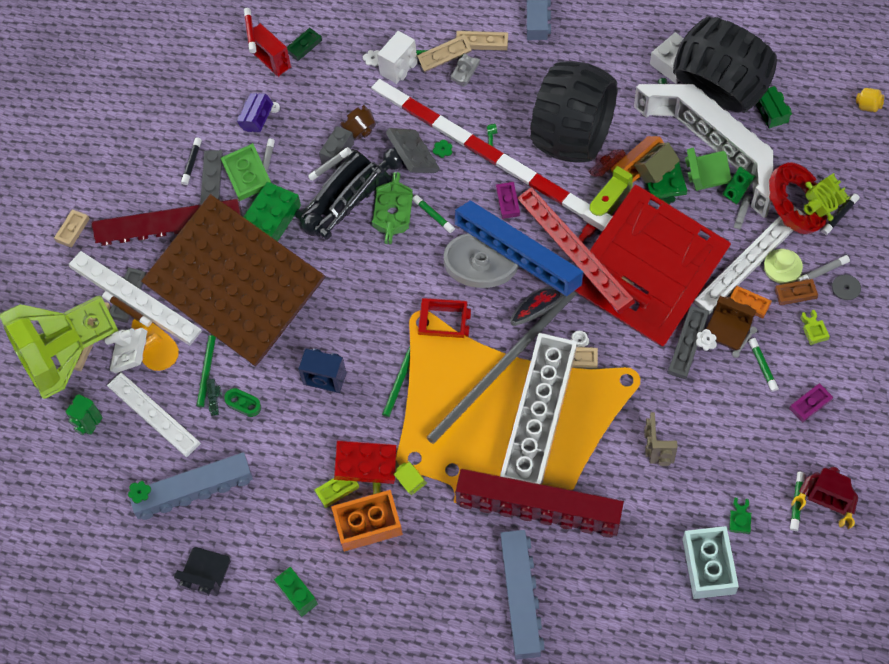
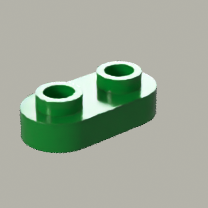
M233 388L224 395L226 405L243 415L254 417L261 411L259 399L242 390ZM238 398V401L232 402V399ZM254 405L255 408L253 410H249V406Z

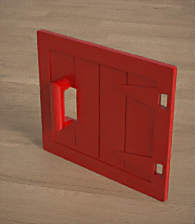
M635 184L590 249V252L629 295L640 303L637 311L628 308L619 315L584 274L582 286L574 292L663 347L725 255L731 243ZM650 199L660 205L658 209L648 204ZM700 230L710 236L708 240L698 235ZM622 277H625L626 279L630 280L631 282L638 285L639 287H641L649 293L646 294L642 292L641 290L634 287L627 281L623 280Z

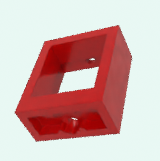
M261 23L253 27L256 52L253 54L279 77L291 68L287 47Z
M422 298L418 335L455 338L469 337L470 326L466 324L467 320H471V308H468V301ZM430 310L462 312L460 332L427 330L429 323L428 312Z

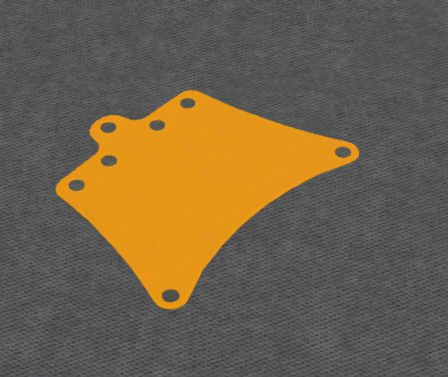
M416 311L409 320V386L405 419L396 460L400 466L405 462H409L408 456L410 453H420L422 460L419 464L414 465L419 473L447 483L453 488L455 493L460 469L496 476L501 475L531 361L516 357L451 427L432 444L427 440V436L506 353L483 345L467 336L455 338L418 335L419 327L416 325V320L420 317V311ZM428 312L429 325L427 330L457 332L437 316ZM626 367L571 369L542 485L574 490L582 470L615 416L640 385V376L634 369ZM622 375H631L633 377V384L628 387L623 386L620 383ZM451 463L459 467V473L453 477L448 476L445 471L447 465ZM455 493V495H454V503H457V502H456V493Z

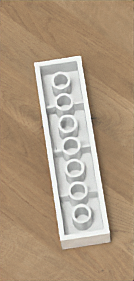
M542 333L538 334L502 467L501 477L542 484L576 353L577 341Z

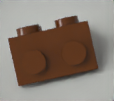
M720 296L706 329L716 336V343L735 351L740 350L753 323L756 310L749 305L735 302L732 298Z

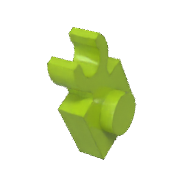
M811 311V318H808L805 312H803L801 320L806 324L803 330L810 345L829 340L830 335L823 320H816V311Z

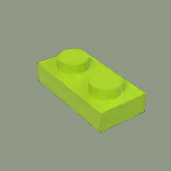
M333 478L314 491L324 508H327L360 487L357 481L334 480Z

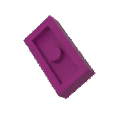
M514 182L496 184L502 219L520 216Z
M819 383L791 404L789 409L803 423L831 402L833 396Z

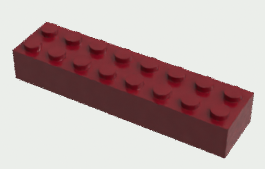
M460 469L455 491L456 502L464 509H471L473 507L478 508L484 513H491L493 511L498 512L504 517H511L513 515L520 517L524 521H532L533 519L540 521L544 525L558 524L563 529L579 528L581 532L591 534L593 531L599 532L601 536L612 538L613 535L617 536L624 504L622 500L466 469Z

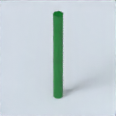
M213 335L208 336L197 407H204L216 340V337Z
M408 347L382 413L383 416L390 417L410 366V347Z

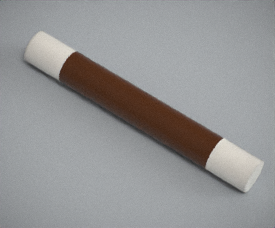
M105 291L102 297L146 327L151 325L152 321L109 292Z

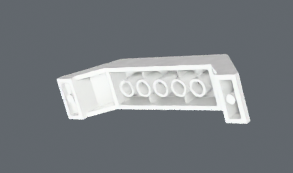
M639 84L636 87L634 108L646 118L649 115L674 116L716 152L725 151L728 162L737 170L742 166L745 170L755 175L756 177L752 182L753 200L751 207L763 218L768 215L771 205L769 199V179L773 172V150L768 144L763 143L756 134L746 129L740 121L734 119L728 111L723 110L715 100L710 99L701 89L693 84Z

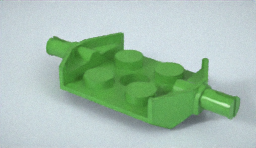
M396 172L393 173L392 182L376 187L377 194L372 226L377 231L385 233L384 243L388 244L389 240V245L392 244L394 234L405 232L409 229L413 190L399 182L401 176L399 172H397V177ZM390 208L398 209L395 214H390L388 210Z

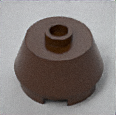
M365 105L362 106L361 110L359 107L354 109L347 115V121L340 123L343 129L353 133L355 140L369 136L376 125L371 109H368Z

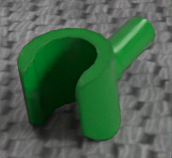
M496 124L487 125L488 144L493 146V135L498 133Z

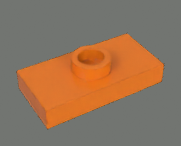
M737 285L730 297L735 302L751 306L756 310L755 316L764 319L772 302Z

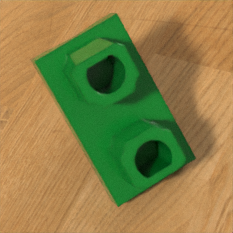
M740 166L722 195L738 204L756 176Z

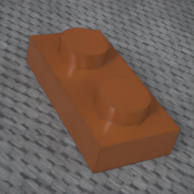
M813 279L775 286L780 306L818 298V292Z

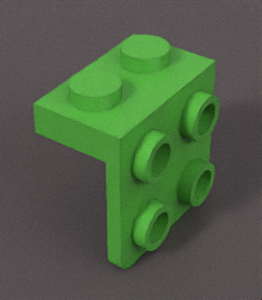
M694 148L687 149L688 156L685 157L687 168L690 167L691 172H688L690 183H694L696 191L728 184L732 178L725 151L697 157Z

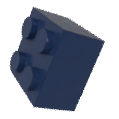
M305 349L298 368L303 385L336 393L341 392L347 374L343 357L336 353H323L319 349Z

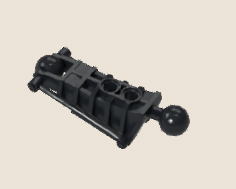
M391 147L384 152L383 161L379 165L371 162L359 151L351 149L352 153L348 155L324 183L322 189L303 211L298 210L295 216L300 220L304 232L310 236H322L328 240L332 236L330 231L336 224L338 225L345 216H348L355 206L358 207L364 198H368L376 190V187L391 181L390 175L386 172L388 169L397 170L403 166L404 162L395 147Z

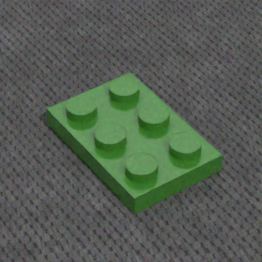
M250 144L221 158L240 201L259 193L267 181L271 183L254 144Z

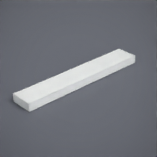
M122 372L107 385L109 389L186 458L201 444Z

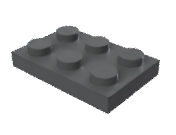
M389 128L387 130L388 138L410 173H436L439 171L440 168L436 160L432 157L416 130Z

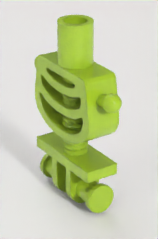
M832 173L814 186L810 182L806 183V187L809 188L805 194L809 201L804 206L806 214L811 215L816 212L819 217L827 215V219L832 221L833 216L831 212L850 198L844 191L846 188H840L838 185L841 181L837 180L835 173Z

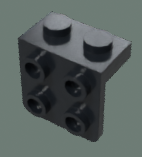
M194 547L191 550L183 572L177 570L174 579L180 588L197 590V592L206 596L210 594L218 596L231 559L223 554Z

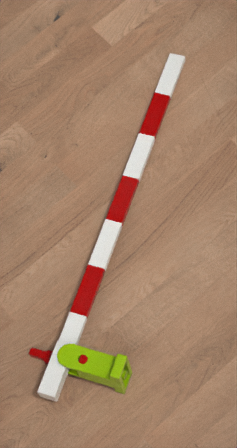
M381 79L371 87L373 91L582 217L584 221L588 222L578 237L582 243L587 237H591L597 229L601 231L605 229L613 217L611 215L633 188V175L617 166L613 170V177L593 201L588 204Z

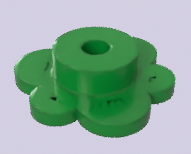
M441 140L434 144V155H439L440 158L452 155L453 146L450 143L448 144L447 140Z
M144 481L132 483L129 486L130 492L128 496L132 498L134 503L138 504L142 500L145 501L149 498L148 494L151 492V487L145 485Z

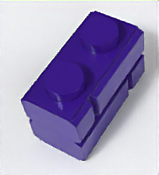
M250 93L247 101L244 103L241 114L238 116L237 123L243 131L261 132L274 103L265 93Z

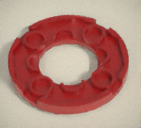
M788 162L777 167L772 172L769 179V199L785 226L800 234H812L825 225L827 215L819 217L814 212L811 215L803 216L797 210L794 211L792 202L787 199L786 186L788 183L797 184L806 194L809 190L806 187V183L810 182L814 186L817 184L814 182L817 179L805 167L797 163Z

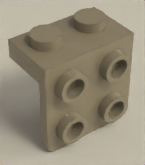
M650 412V417L646 418V427H644V437L647 439L645 456L649 457L650 464L659 463L660 466H669L675 461L678 448L677 441H656L655 412Z

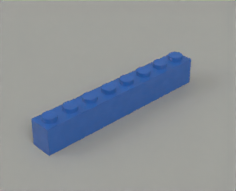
M470 200L455 210V225L565 296H568L582 286L583 271L473 201Z

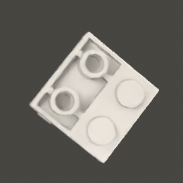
M131 328L126 331L120 330L114 332L112 336L105 338L107 345L115 343L110 371L118 373L141 365L147 330L143 328L136 330Z

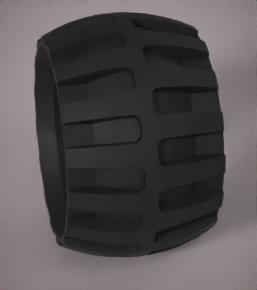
M708 16L693 26L682 40L675 57L673 73L683 84H693L701 89L710 99L715 100L720 107L736 113H745L768 90L775 74L777 55L762 39L745 28L718 17Z
M577 61L555 63L548 70L546 77H544L536 97L530 125L532 143L545 154L562 161L580 163L590 162L595 159L608 135L616 107L618 83L615 78L605 70L589 63Z

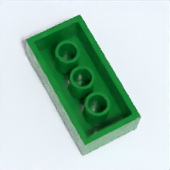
M267 181L244 215V218L278 242L301 207L299 195Z

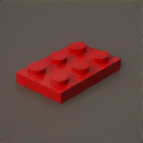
M337 441L334 480L395 483L396 445Z

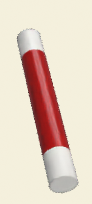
M245 8L244 17L249 52L255 53L256 44L251 9Z

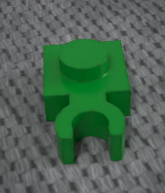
M735 497L733 507L736 511H730L729 532L750 534L752 513L746 512L749 506V499L745 500L744 506H740L737 502L738 498Z

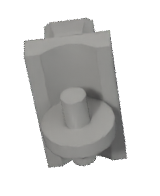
M464 54L459 59L458 65L451 75V80L455 81L457 85L467 86L480 63V59Z

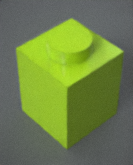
M410 461L401 464L394 474L410 495L415 494L427 484V481Z

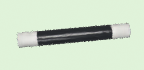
M195 138L181 184L188 185L202 142L200 138Z
M853 194L821 232L828 235L860 197L857 194Z

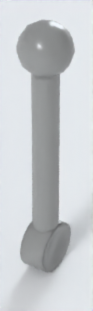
M750 327L749 333L746 336L740 350L732 352V356L734 358H738L740 356V351L742 350V348L745 346V344L750 339L752 334H755L757 332L756 327Z

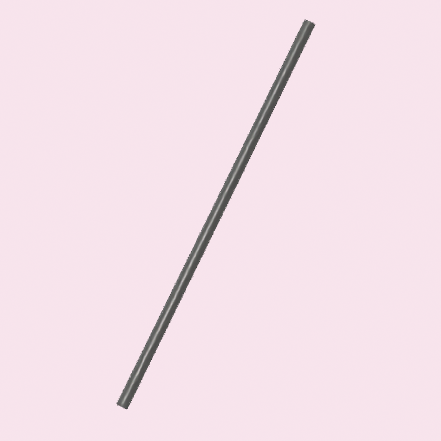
M573 291L568 296L564 295L560 303L548 310L427 436V440L434 444L577 293Z

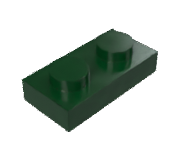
M309 27L287 46L288 54L299 61L322 41V36Z

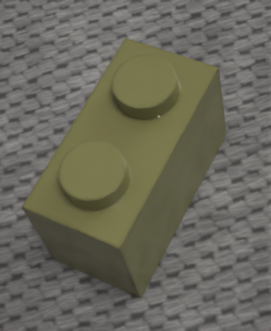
M669 142L659 143L634 166L645 183H657L663 179L665 173L675 168V164L680 159Z

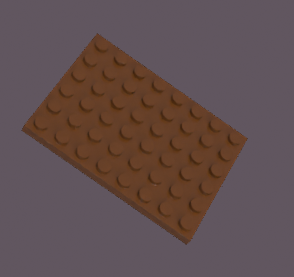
M210 194L141 282L256 367L326 276Z

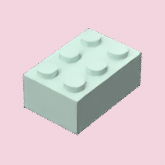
M727 526L685 531L683 545L693 599L736 594L739 586Z

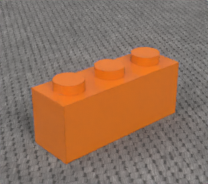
M647 136L611 168V171L613 172L619 166L633 175V182L636 181L640 174L634 165L657 144L664 143L660 136Z

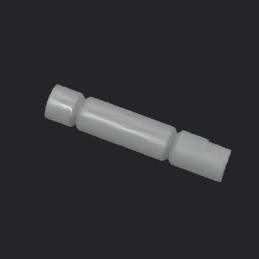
M744 195L734 224L736 229L740 230L751 200L749 195Z

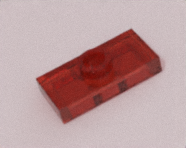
M623 149L613 150L611 153L602 156L599 159L600 162L589 173L594 177L603 176L626 155Z

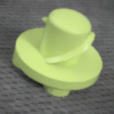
M788 249L773 250L764 261L766 275L778 284L794 282L799 278L803 269L800 257Z

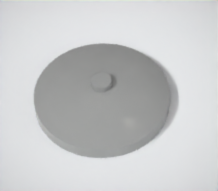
M469 233L453 239L444 251V267L447 273L456 281L467 286L477 288L499 286L512 279L518 270L516 263Z

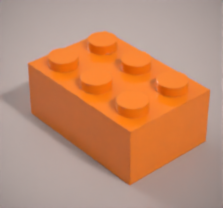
M391 490L331 506L344 552L403 535Z

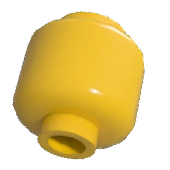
M864 88L861 93L857 94L856 104H859V109L862 111L875 113L882 109L884 95L879 89Z

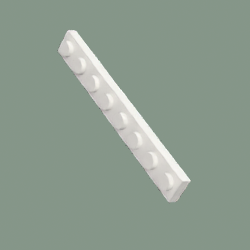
M794 207V211L797 210L800 215L805 216L803 212ZM781 217L777 218L695 299L694 304L701 309L709 311L710 314L716 308L719 297H727L735 289L736 285L738 286L765 260L767 255L775 250L794 230L785 226Z
M82 251L69 263V267L109 292L189 346L202 332L199 327Z

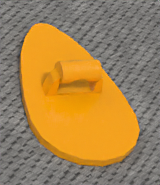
M136 319L132 321L131 328L134 330L139 328L147 330L146 344L143 351V364L154 371L170 368L179 356L176 342L154 323L146 327Z

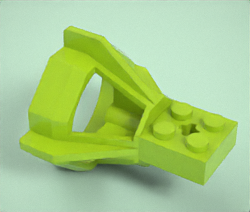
M99 295L64 313L23 304L0 313V319L8 339L43 399L65 389L84 348L119 331L103 298ZM89 318H95L93 326L87 324ZM38 320L44 333L38 334L31 321ZM56 355L61 365L58 369H56L51 358Z

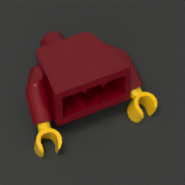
M837 467L823 468L820 473L815 472L808 476L799 490L800 495L793 499L791 506L796 501H799L801 503L799 511L802 510L806 504L805 497L807 496L809 501L843 515L846 513V516L839 520V527H843L846 520L849 523L848 529L852 528L855 524L852 514L855 515L858 495L852 487L851 479L840 474V470Z

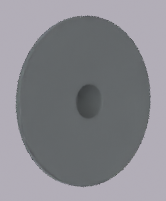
M840 275L834 279L832 290L840 299L852 300L859 296L861 285L851 275Z

